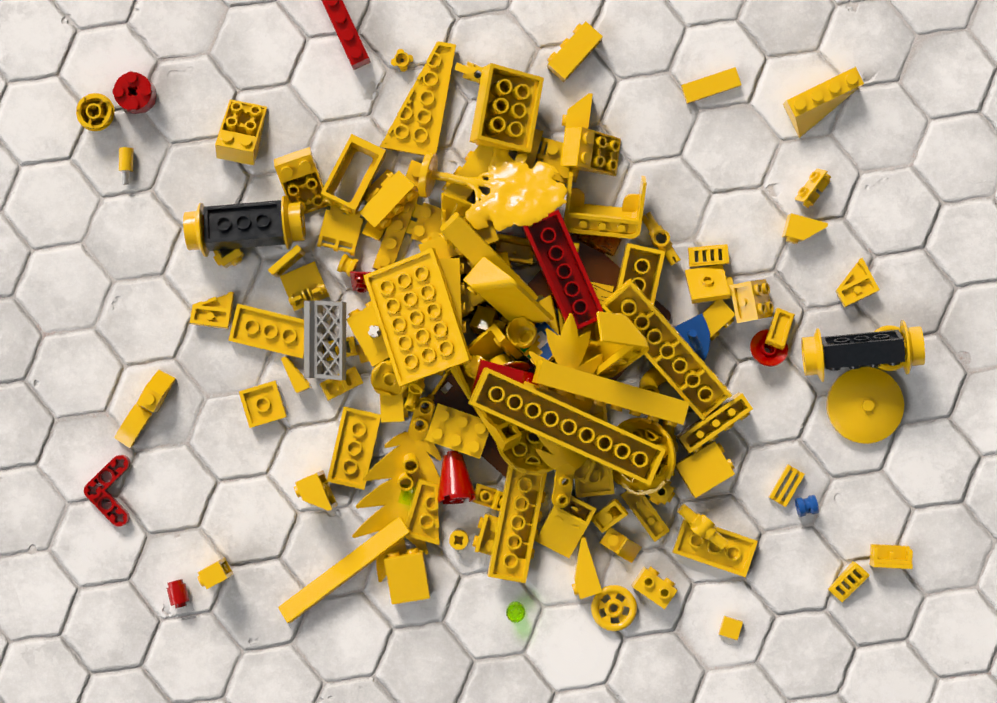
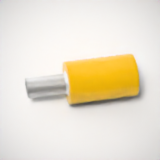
M119 148V171L122 172L123 185H129V172H133L134 148Z

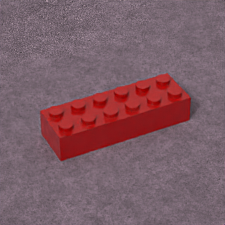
M559 210L549 213L548 217L533 223L531 226H522L564 323L570 313L573 314L577 329L597 321L596 313L604 311Z

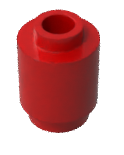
M183 579L167 583L168 588L166 589L170 605H175V609L187 606L186 602L190 600L186 583H183Z

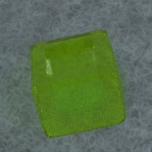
M414 487L409 491L401 490L398 503L410 506Z

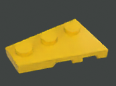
M422 479L418 480L406 519V525L411 531L408 537L439 545L438 484Z

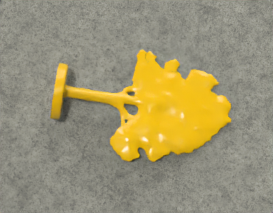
M494 148L488 172L481 174L479 177H466L437 171L438 158L435 152L428 151L421 165L418 182L420 197L428 198L431 195L435 180L466 185L475 191L476 202L465 212V217L476 230L488 228V220L493 222L495 230L499 232L507 227H512L513 224L518 227L524 225L531 226L533 223L548 217L549 213L554 212L558 207L567 202L564 197L568 189L563 183L552 179L554 175L559 174L556 168L540 161L530 169L528 164L525 163L528 158L526 153L517 155L515 160H513L508 154L509 150ZM479 186L490 188V193L484 195Z

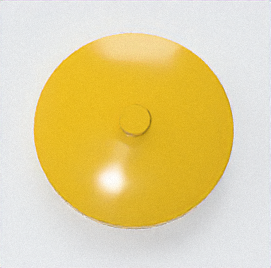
M861 367L846 371L834 381L827 395L826 410L830 423L841 436L856 443L869 444L887 438L897 429L904 413V398L899 385L889 374L876 368Z

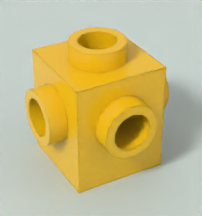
M668 481L663 487L665 490L663 495H659L658 491L647 494L650 496L649 500L658 506L660 502L664 505L666 502L670 503L675 495L673 492L674 488L670 486L672 482Z

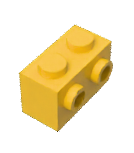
M644 566L631 586L665 609L678 591L674 587L676 583L667 577L663 580L658 576L660 572L651 566L649 569Z

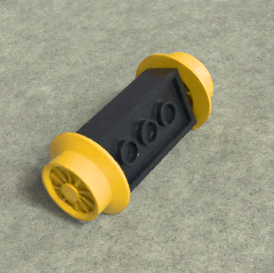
M282 196V201L275 200L217 206H204L203 203H199L196 211L185 212L183 216L184 238L187 249L189 251L201 250L204 257L209 256V251L286 245V248L290 250L293 242L305 241L306 238L302 202L289 203L286 196Z
M904 320L900 321V332L899 330L821 337L819 328H816L814 336L801 337L805 376L817 375L821 382H824V366L830 371H838L843 367L859 369L865 365L879 367L880 364L888 363V365L895 366L903 362L904 371L906 374H909L912 366L925 364V344L922 328L920 326L908 327Z

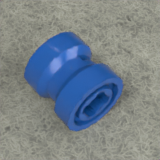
M810 495L805 499L801 497L795 498V506L799 517L806 516L808 513H819V506L815 495Z

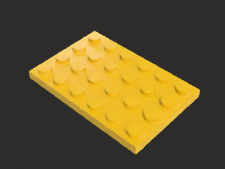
M430 248L363 275L399 387L472 360L435 248Z

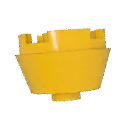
M88 94L77 104V119L87 130H104L114 119L115 110L113 103L103 94Z

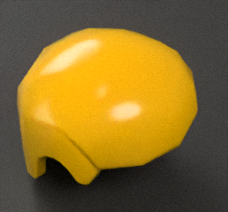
M526 317L513 319L506 328L508 340L520 349L529 348L535 343L538 336L537 328Z

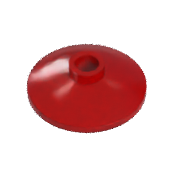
M769 329L761 330L751 340L750 351L752 356L758 363L764 366L772 367L781 364L788 354L787 342L783 350L765 344ZM764 348H769L770 353H767Z

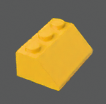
M323 470L295 482V493L303 501L327 511L332 510L338 505Z

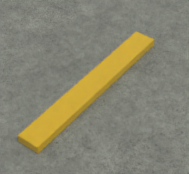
M399 516L281 604L278 608L286 622L289 624L411 534L402 517Z

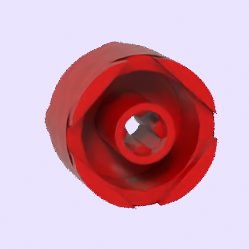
M130 71L120 76L115 82L112 91L114 98L126 111L133 114L146 113L154 106L156 102L155 86L144 75Z

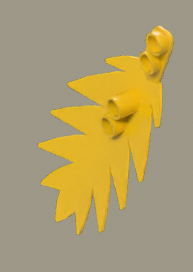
M572 313L569 314L560 336L548 328L545 329L549 348L557 364L594 374L603 354L600 353L581 364L589 344L591 331L588 330L581 336H578L577 326ZM529 351V355L535 366H537L538 360L549 361L539 356L538 354ZM524 381V385L585 413L593 406V400L586 398L585 401L574 399V394L560 395L555 393L556 389H553L554 391L550 389L547 391L537 388L535 384ZM602 411L592 416L602 420L604 412ZM538 436L543 445L552 454L536 448V452L548 466L556 470L551 497L552 503L556 508H564L571 500L574 472L588 458Z
M421 397L418 399L408 432L405 431L396 435L384 445L385 448L398 447L390 451L363 477V481L389 480L379 485L356 504L357 509L375 506L383 507L377 510L352 535L353 538L381 531L399 516L406 523L419 479L438 484L439 491L440 477L429 454L439 461L442 458L435 444L425 440L435 409L434 401L431 398ZM428 403L429 406L427 408H423L422 404ZM417 421H423V424L421 426H418L416 424ZM406 537L420 550L423 549L426 555L429 553L425 541ZM404 539L376 559L379 582H382L387 575L384 562L385 555H388V552L391 551L407 552Z

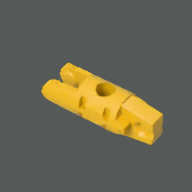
M467 62V65L456 63L454 70L462 72V78L480 84L481 77L477 78L475 73L480 71L482 75L483 67L471 62Z

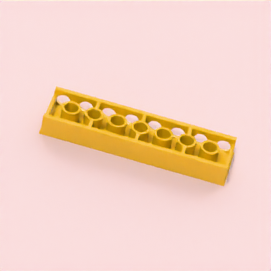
M631 278L601 303L602 308L607 313H622L632 321L648 341L649 351L644 354L646 358L685 401L690 402L689 406L702 421L727 398L732 397L728 388Z

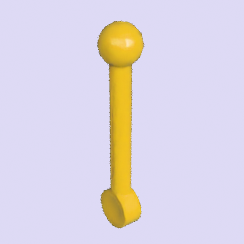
M449 369L445 370V374L427 397L434 400V395L447 376L451 374Z

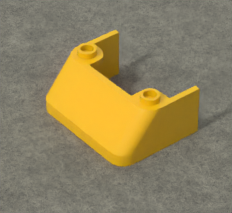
M569 168L567 202L564 212V223L568 232L628 239L636 238L640 234L647 186L645 176H641L639 194L626 195L623 199L622 207L584 204V192L579 188H572L573 169Z
M598 311L596 315L600 339L598 341L589 340L581 364L600 353L603 354L594 375L608 379L619 374L648 352L649 344L647 339L627 316L622 313L613 314Z

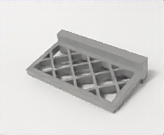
M304 301V378L346 380V302ZM323 306H324L325 309L327 310V312L325 313L324 316H323ZM337 306H340L339 316L337 317L334 310ZM329 316L334 320L331 326L326 321ZM323 325H324V327H325L326 330H327L324 335H323ZM336 326L339 328L338 336L333 331ZM329 336L334 340L331 345L326 340ZM323 345H324L325 348L327 349V351L324 353V355H323ZM336 346L339 347L338 356L334 352V348ZM329 355L334 359L331 365L327 361ZM323 364H324V366H325L326 369H327L324 374H323ZM336 365L339 367V375L333 370Z

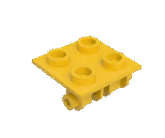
M315 261L279 276L288 295V301L294 311L303 308L304 301L322 300L329 297Z

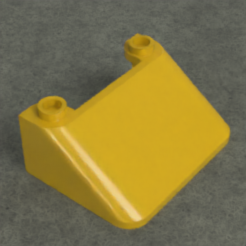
M482 257L463 279L469 285L467 289L475 296L477 293L490 303L502 315L500 319L507 326L509 322L519 317H526L533 324L549 322L554 319L513 278L485 257Z

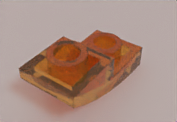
M579 234L577 237L582 243L610 256L615 255L622 241L618 237Z

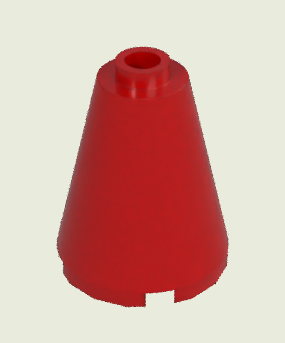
M448 451L447 455L443 456L437 498L439 504L441 502L443 504L464 503L465 499H469V502L476 500V494L463 455L458 454V451Z

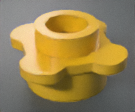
M398 49L395 57L391 59V64L399 67L402 72L407 71L408 65L413 62V56L408 55L403 49Z

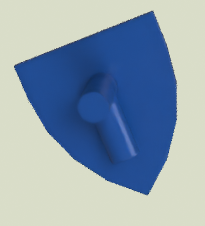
M701 313L674 328L705 362L709 352L710 332L706 320Z

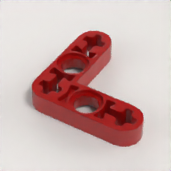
M126 455L115 456L84 487L85 496L113 525L118 527L126 525L130 516L128 511L107 489L129 469L131 463ZM124 459L125 462L123 464L125 467H119L115 471L110 468V466L115 468L118 465L117 460ZM105 471L112 474L110 482H105L102 479ZM98 483L105 486L104 488L99 486L96 489L97 494L89 493L91 491L90 486L95 487ZM106 498L112 503L110 509L102 507V501ZM115 507H117L118 509L115 510V512L117 514H123L124 521L117 522V515L115 513H112L110 515L109 512L113 511Z

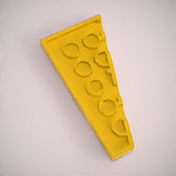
M436 42L421 73H419L387 135L380 144V148L425 156L428 151L437 154L456 44Z

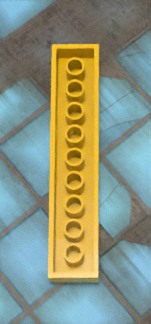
M489 368L483 369L468 402L469 405L647 485H651L666 449Z

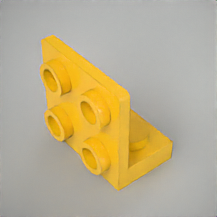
M766 279L730 285L737 323L773 317L774 306L770 301V286Z
M495 323L467 346L471 355H479L486 361L503 352L508 356L512 354L517 360L523 355Z

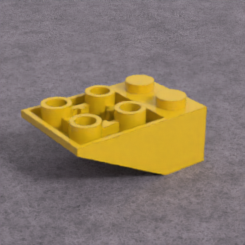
M229 100L215 143L216 158L249 165L255 164L267 112L266 106Z
M584 127L565 128L560 166L616 176L621 138Z
M310 147L274 159L275 170L289 203L302 202L304 214L329 206L321 199L320 193L324 185Z
M571 495L570 503L566 507L556 508L553 505L538 534L536 542L570 558L596 511V507Z

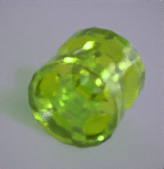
M518 601L509 603L506 608V616L511 622H520L525 617V608Z

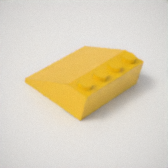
M493 63L484 66L469 142L487 147L531 153L544 78Z

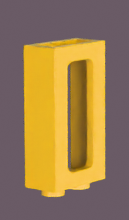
M351 134L320 193L323 202L329 206L335 205L339 207L345 214L350 215L352 213L356 215L366 196L365 194L368 192L386 157V150ZM362 152L372 157L373 160L352 201L346 202L334 194L355 153Z

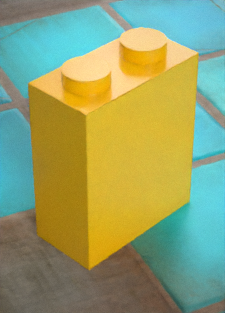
M715 441L709 442L698 452L691 453L676 462L675 468L694 498L699 497L735 475L733 472L735 467L730 459L726 460L723 453L725 450L719 442L717 444Z
M410 548L407 549V552L399 553V551L388 552V555H385L384 562L392 605L430 599V588L423 549Z

